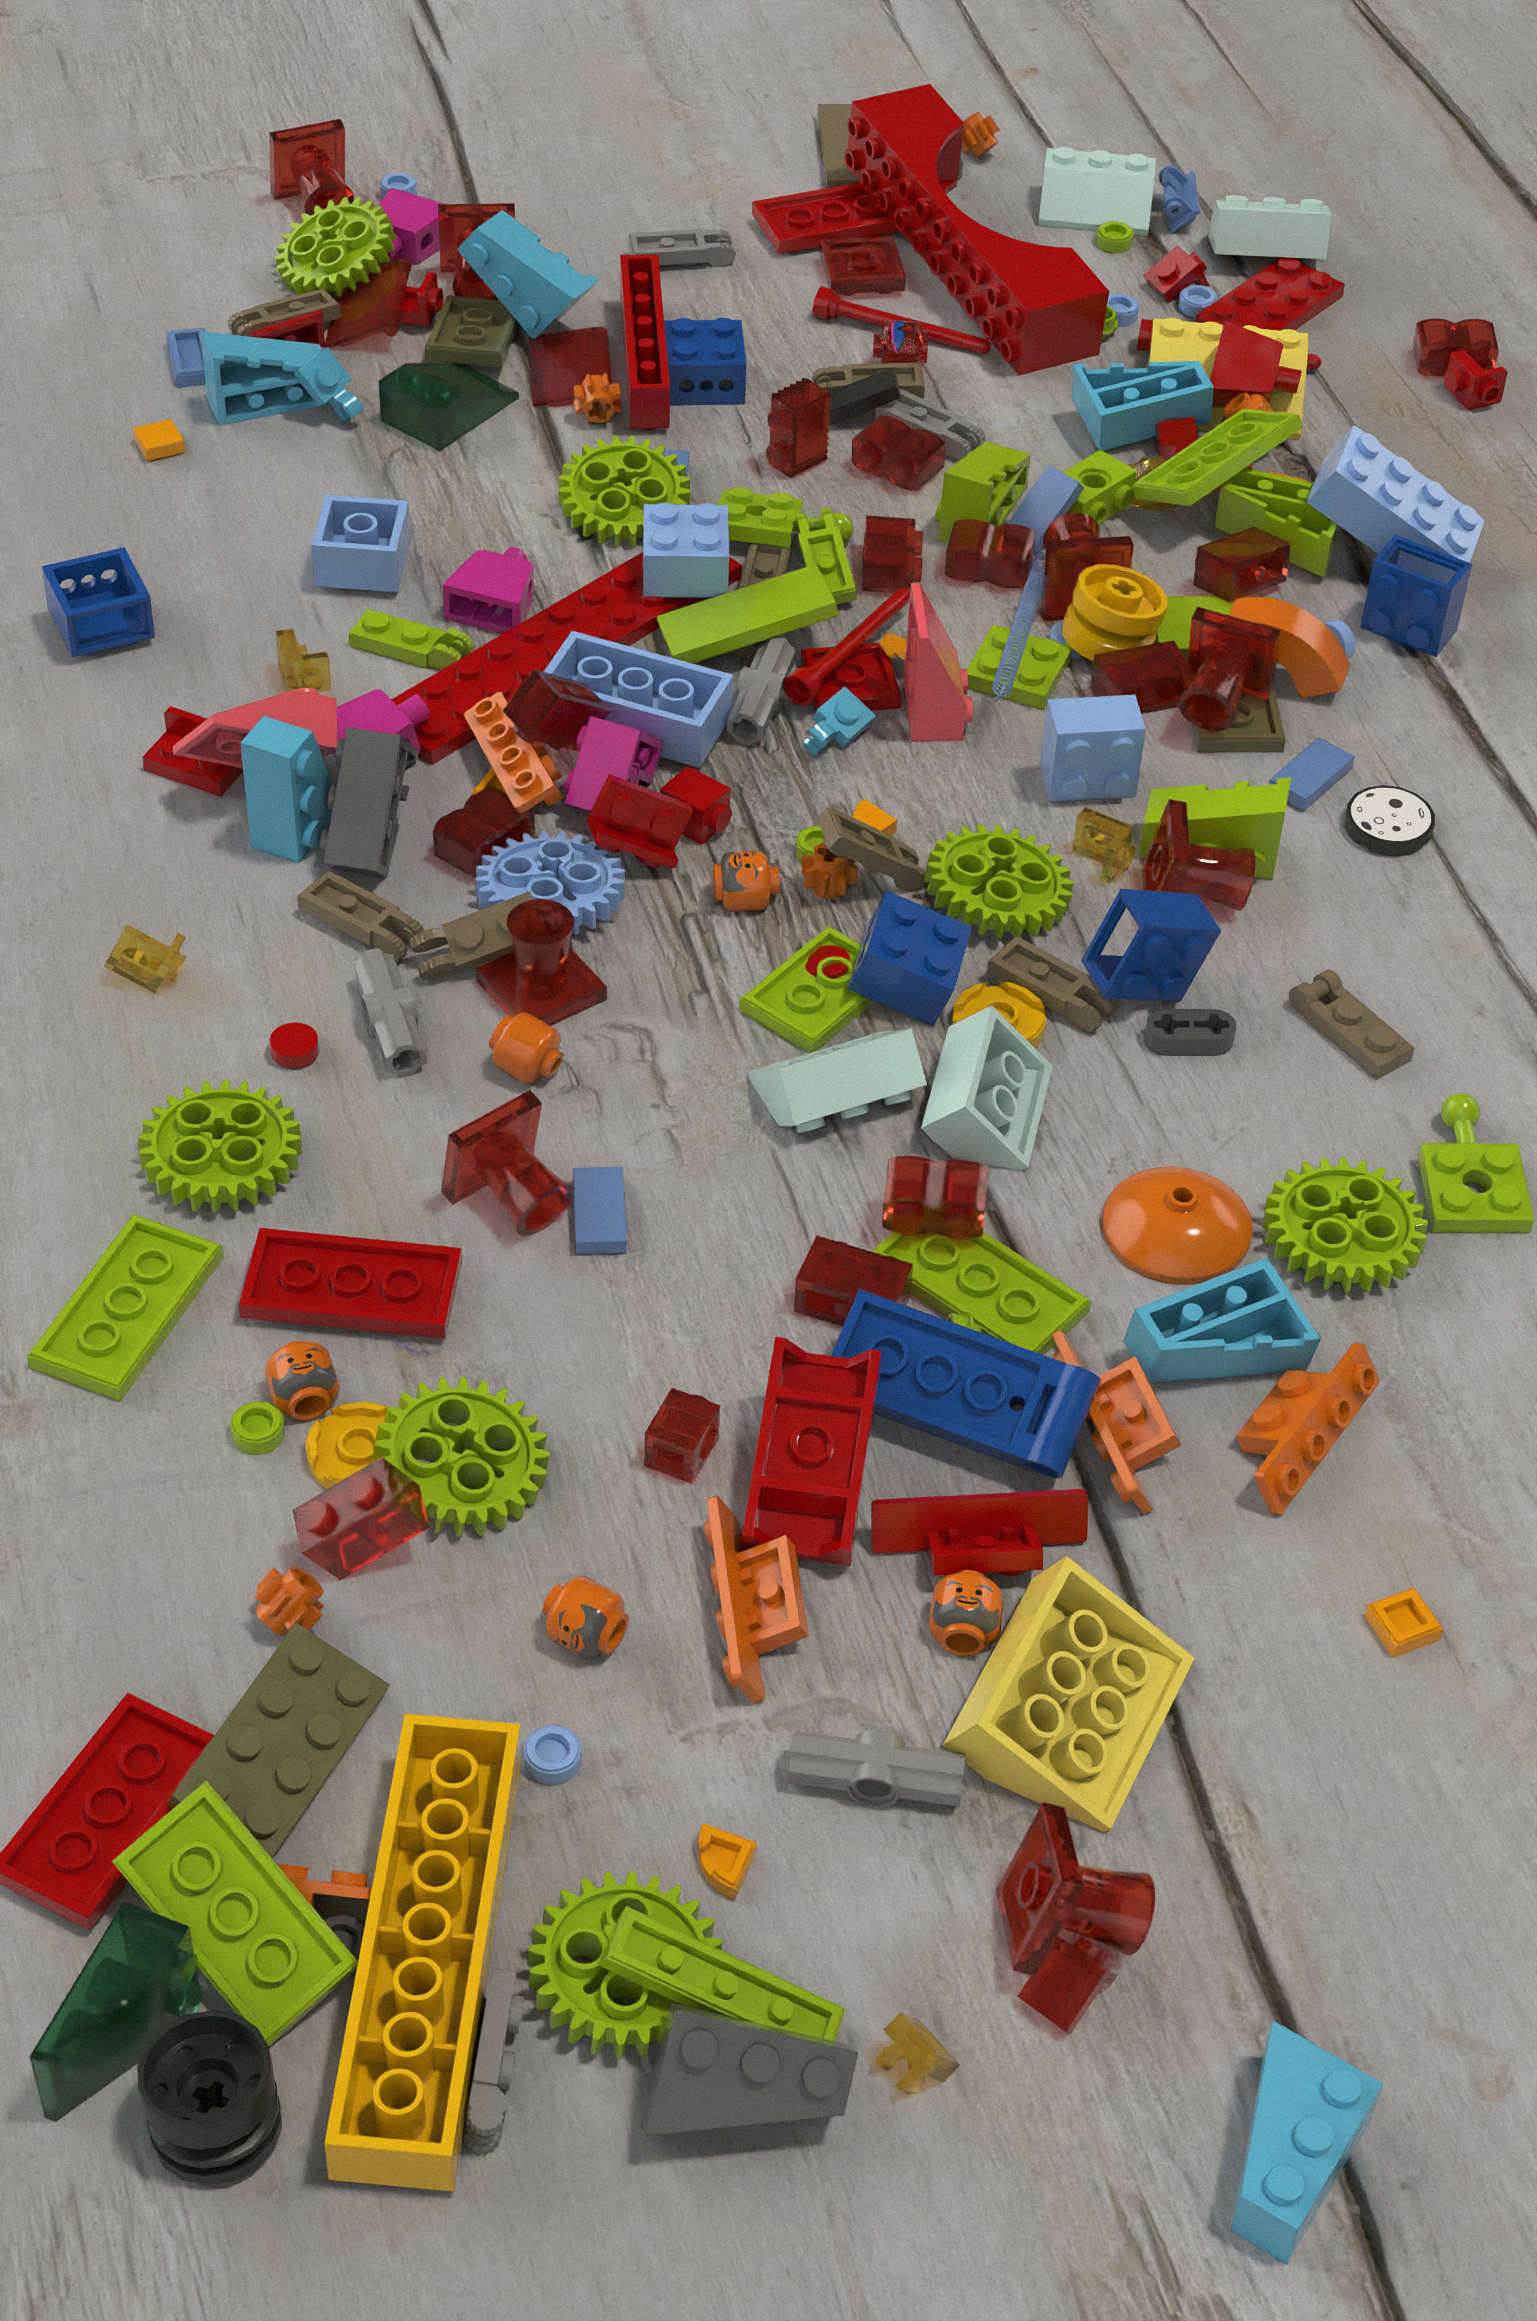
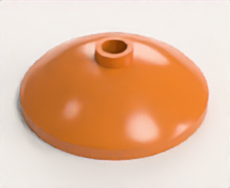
M1167 1166L1151 1168L1127 1177L1109 1194L1103 1211L1102 1227L1104 1237L1116 1257L1135 1272L1147 1278L1169 1284H1200L1231 1272L1247 1255L1253 1234L1252 1218L1242 1198L1230 1186L1214 1176L1186 1167Z

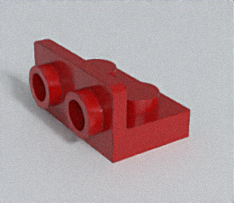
M170 706L164 712L166 732L143 756L144 770L222 797L243 773V768L173 755V746L206 721L207 718Z
M609 774L586 822L594 842L604 850L612 853H618L620 850L634 854L639 861L651 867L658 868L662 864L675 868L679 859L674 849L693 813V809L689 803Z

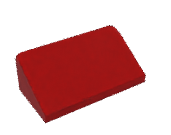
M318 310L251 332L249 337L313 343L324 347L323 313Z

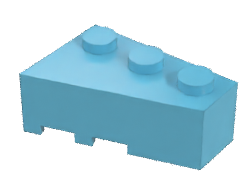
M501 210L476 228L457 250L534 340L557 323L599 280L590 273L584 276L568 264L570 261L568 257L561 252L557 255L552 253L539 243L541 238Z
M200 331L207 400L219 425L330 405L329 401L318 406L294 375V372L322 350L319 344Z
M1199 361L1149 362L1148 368L1124 369L1123 363H1111V369L1086 370V364H1073L1072 401L1098 450L1103 451L1157 437L1155 425L1161 421L1193 417L1196 421V426L1211 422L1214 387Z
M263 716L240 743L251 847L300 863L311 848L317 847L323 830L327 829L330 825L332 811L328 810L327 801L329 790L333 783L313 731Z
M1264 1258L1136 1308L1123 1342L1132 1357L1135 1356L1140 1362L1149 1381L1162 1382L1285 1373L1286 1370L1306 1371L1321 1338L1269 1259Z
M1272 2021L1260 2066L1259 2081L1231 2232L1287 2265L1370 2123L1383 2083L1277 2022Z

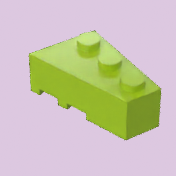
M985 441L945 471L942 499L937 506L935 521L940 523L938 540L984 553L1027 488L1031 454Z
M1245 468L1224 482L1220 487L1215 528L1324 578L1343 530L1342 527L1307 503L1314 483Z
M1292 777L1277 778L1276 784L1250 786L1249 781L1235 782L1234 788L1208 790L1207 784L1151 789L1143 824L1139 858L1273 880Z

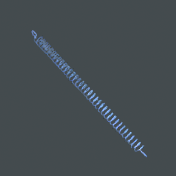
M1052 550L1039 552L1034 557L992 685L994 693L998 695L994 701L1011 693L1052 564L1051 559L1046 554L1052 555Z

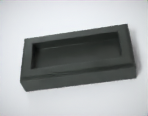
M892 367L819 396L823 418L826 425L830 426L900 399L901 395L898 380Z

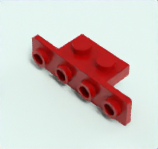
M1084 1489L877 1499L871 1502V1547L873 1552L926 1551L934 1576L943 1575L946 1577L963 1570H973L979 1573L997 1572L1005 1576H1018L1030 1570H1043L1042 1545L1082 1543L1087 1540L1088 1495Z

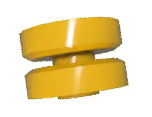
M1098 564L1085 568L1078 576L1073 591V602L1067 608L1062 623V636L1067 644L1078 654L1096 663L1111 667H1133L1143 664L1150 656L1156 640V630L1161 625L1167 610V596L1162 588L1152 579L1133 569L1107 564Z

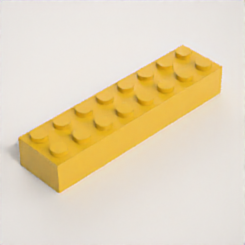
M404 1713L324 2142L329 2180L455 2191L522 1764L520 1724Z

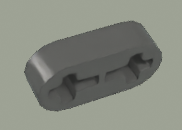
M1217 1009L1157 1010L1147 1018L1144 1042L1152 1052L1164 1056L1223 1055L1233 1047L1236 1022L1229 1013Z

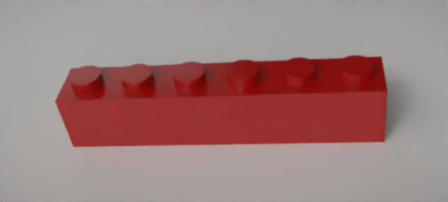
M620 255V302L630 429L655 430L657 428H670V381L659 256Z

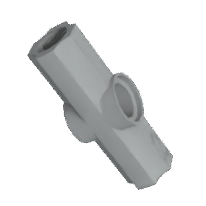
M776 636L761 642L751 666L743 667L736 690V701L727 719V732L736 739L737 743L752 746L756 740L763 739L773 713H780L786 697L784 681L790 675L796 661V648L792 647L784 637Z
M381 948L366 950L358 960L353 962L354 975L361 993L362 1011L368 1035L376 1037L378 1049L381 1052L383 1064H385L387 1071H393L399 1077L415 1074L421 1065L427 1063L426 1049L418 1029V1016L412 990L409 986H403L393 954H387Z
M884 1730L864 1731L857 1735L856 1739L795 1731L790 1750L787 1783L848 1791L849 1796L854 1801L869 1807L890 1806L897 1802L898 1798L959 1807L966 1754L905 1746L904 1741L899 1736Z

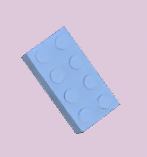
M1355 425L1325 456L1307 499L1308 504L1377 554L1383 550L1394 535L1470 563L1485 521L1472 507L1463 505L1448 494L1439 483L1426 478L1415 470L1406 459L1396 456L1381 445L1376 437L1363 432ZM1400 550L1397 562L1399 567L1447 584L1456 573L1454 570Z
M571 631L537 681L538 723L579 734L581 728L584 725H588L589 718L592 716L652 735L664 741L660 757L700 768L727 725V719L733 708L734 675Z

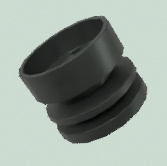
M211 2010L190 2013L165 2025L146 2044L137 2066L138 2091L143 2111L147 2117V2127L152 2147L163 2167L183 2181L202 2185L233 2182L256 2170L274 2151L282 2130L281 2104L277 2084L274 2080L270 2049L259 2029L237 2014Z

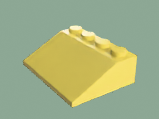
M1154 318L1148 363L1199 361L1210 379L1223 325L1216 322H1187L1177 318ZM1251 325L1243 326V328L1281 342L1284 346L1279 366L1302 371L1296 394L1273 389L1269 403L1275 412L1300 415L1302 422L1308 358V333H1299L1291 329L1278 331L1260 329ZM1212 407L1211 422L1196 426V430L1211 431L1221 424V420L1224 417L1222 414L1223 408ZM1301 430L1288 439L1300 440Z
M1066 1556L1032 1578L943 1746L950 1752L966 1754L965 1763L986 1780L1106 1833L1111 1830L1195 1657Z

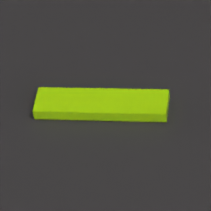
M628 1906L620 1914L600 1965L602 1968L687 2007L831 2041L836 2040L846 2010L842 2006Z

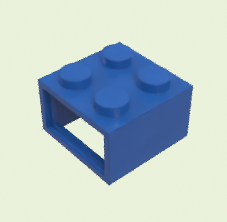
M688 318L664 320L670 381V405H745L747 364L742 320H731L729 318H717L715 320H691ZM729 379L733 384L728 388H723L719 385V382ZM683 380L694 382L690 388H683L679 385ZM704 380H709L712 382V385L703 387L700 383Z
M1394 535L1373 561L1360 628L1437 657L1457 632L1472 563ZM1400 550L1454 570L1456 573L1447 584L1399 567L1397 562Z
M125 547L41 566L47 607L71 657L90 655L97 651L122 645H132L139 641L155 638L151 598ZM109 569L115 570L112 577L108 579L101 578L104 571ZM85 576H93L91 581L87 583L81 582ZM66 579L74 580L70 587L61 588L60 584Z
M1120 889L1081 962L1104 998L1181 1002L1221 933V929L1197 894ZM1127 908L1139 929L1123 956L1101 955Z
M886 890L866 927L847 990L934 1026L954 992L972 927Z

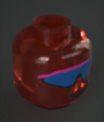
M886 321L882 326V334H874L873 358H881V364H927L928 332H922L921 324L918 322Z

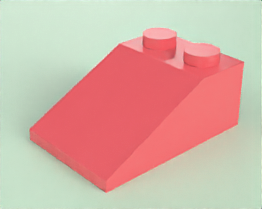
M911 583L903 691L911 742L963 741L965 723H971L973 718L972 697L964 696L967 695L968 691L967 669H960L957 651L921 584Z
M299 688L213 714L173 746V755L243 768L240 743L263 716L313 731L322 757L325 758L337 748L336 698L320 695L317 690L312 688Z

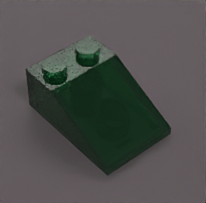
M405 363L378 380L381 421L438 451H442L519 399L518 391L460 363Z
M123 1901L29 2056L45 2118L57 2122L137 2065L146 2044L165 2025L187 2014L196 2013L201 2002L203 1987L199 1984L196 1967L198 1958L194 1954L190 1926Z

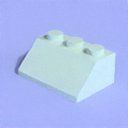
M1069 147L1047 148L1038 226L1097 231V228L1105 222L1119 221L1129 225L1133 229L1134 235L1148 236L1156 158H1148L1142 154H1131L1129 156L1110 154L1103 150L1085 152L1075 151Z
M1229 195L1226 196L1225 201L1216 200L1208 230V238L1214 254L1327 259L1332 213L1328 206H1323V201L1316 199H1302L1300 204H1285V199L1266 197L1263 198V203L1248 202V198L1244 196Z
M991 1005L948 1027L921 1129L927 1133L933 1142L937 1143L954 1159L1017 1171L1027 1169L1053 1065Z
M912 1028L873 1033L748 1071L751 1083L778 1126H796L797 1133L826 1125L824 1116L840 1112L841 1119L869 1112L868 1103L879 1099H884L885 1105H892L912 1099V1089L927 1085Z

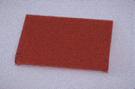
M402 258L380 266V273L370 272L368 274L370 282L365 283L359 280L356 282L357 287L355 291L345 287L341 296L338 297L336 295L335 301L340 305L341 318L330 321L324 345L325 348H332L337 345L345 347L383 332L388 336H395L398 333V322L407 280L412 270L410 260Z
M597 326L542 334L535 339L528 336L534 407L543 405L550 407L573 405L575 400L573 387L574 385L581 386L587 374L591 376L606 373L610 385L613 384L608 332L605 327Z

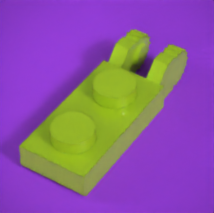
M830 506L820 508V522L824 529L811 532L809 520L805 512L796 513L795 519L799 546L805 567L817 564L836 604L857 600L856 587L839 526H835Z
M367 609L348 633L349 645L353 648L423 668L431 667L442 670L461 659L462 656L468 655L474 648L471 636H468L463 631L459 632L458 629L449 628L444 631L423 623L413 622L371 609Z

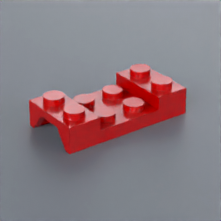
M775 1337L742 1530L743 1551L786 1535L795 1545L797 1559L851 1566L872 1416H874L881 1372V1350L870 1349L852 1358L807 1353L787 1338Z

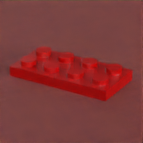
M861 182L752 201L753 217L779 254L899 232L895 226L894 218L892 216L888 217L885 212L881 211L874 195L866 192Z
M1280 257L1198 313L1195 322H1216L1224 325V321L1241 327L1251 325L1268 330H1296L1342 298L1345 283L1332 278L1328 273L1317 271L1300 263L1296 258Z
M259 1228L238 1304L240 1318L445 1339L462 1265V1248Z
M127 1692L0 1852V1885L90 1931L128 1882L112 1861L173 1809L167 1805L171 1795L214 1735Z

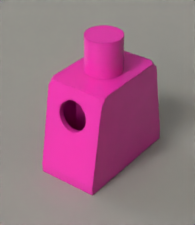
M391 188L378 205L382 206L385 214L387 213L396 239L392 241L395 250L387 252L390 259L389 262L394 258L413 265L420 264L455 239L453 206L395 188Z
M515 547L508 548L504 554L487 550L476 551L443 584L444 619L499 633H505L526 620L533 601L534 565L528 561L527 556L522 550Z
M375 689L337 706V744L340 739H345L347 727L401 735L420 752L421 747L414 727L430 718L429 710L417 694L397 706L382 690ZM334 750L333 752H331V754H332L334 757H335V755H336V750Z

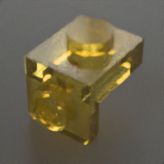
M1084 807L1076 818L1072 851L1103 863L1101 881L1110 884L1120 870L1126 872L1135 855V846L1131 845L1133 826Z
M126 924L104 967L155 994L164 978L173 982L185 961L186 956L178 952L186 937L177 933L168 947Z

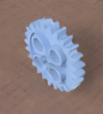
M541 831L538 839H533L529 834L523 833V842L518 843L508 838L506 839V849L493 846L492 856H482V865L476 867V898H479L480 909H484L530 891L544 930H552L555 937H560L562 929L568 928L573 934L577 935L579 934V925L583 924L588 928L595 929L596 919L609 921L610 911L618 912L620 910V901H623L625 898V869L621 868L620 858H612V852L604 849L599 850V846L594 841L584 844L583 835L581 834L569 840L566 839L564 831H560L556 838H549L546 831Z

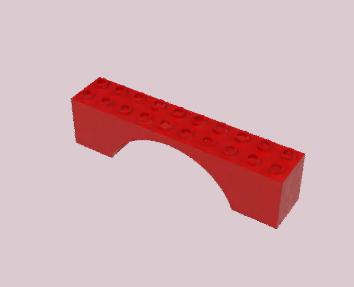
M931 84L852 101L851 116L847 121L849 133L848 149L844 153L847 169L862 183L866 192L874 195L881 211L885 212L888 217L892 216L894 218L897 230L906 237L913 246L914 251L929 265L932 273L937 275L947 287L949 294L954 296L965 309L967 316L974 320L982 330L985 338L990 340L1001 353L1003 360L1008 362L1020 376L1099 355L1109 290L1071 247L1038 245L995 232L967 216L947 196L948 192L957 187L964 122Z

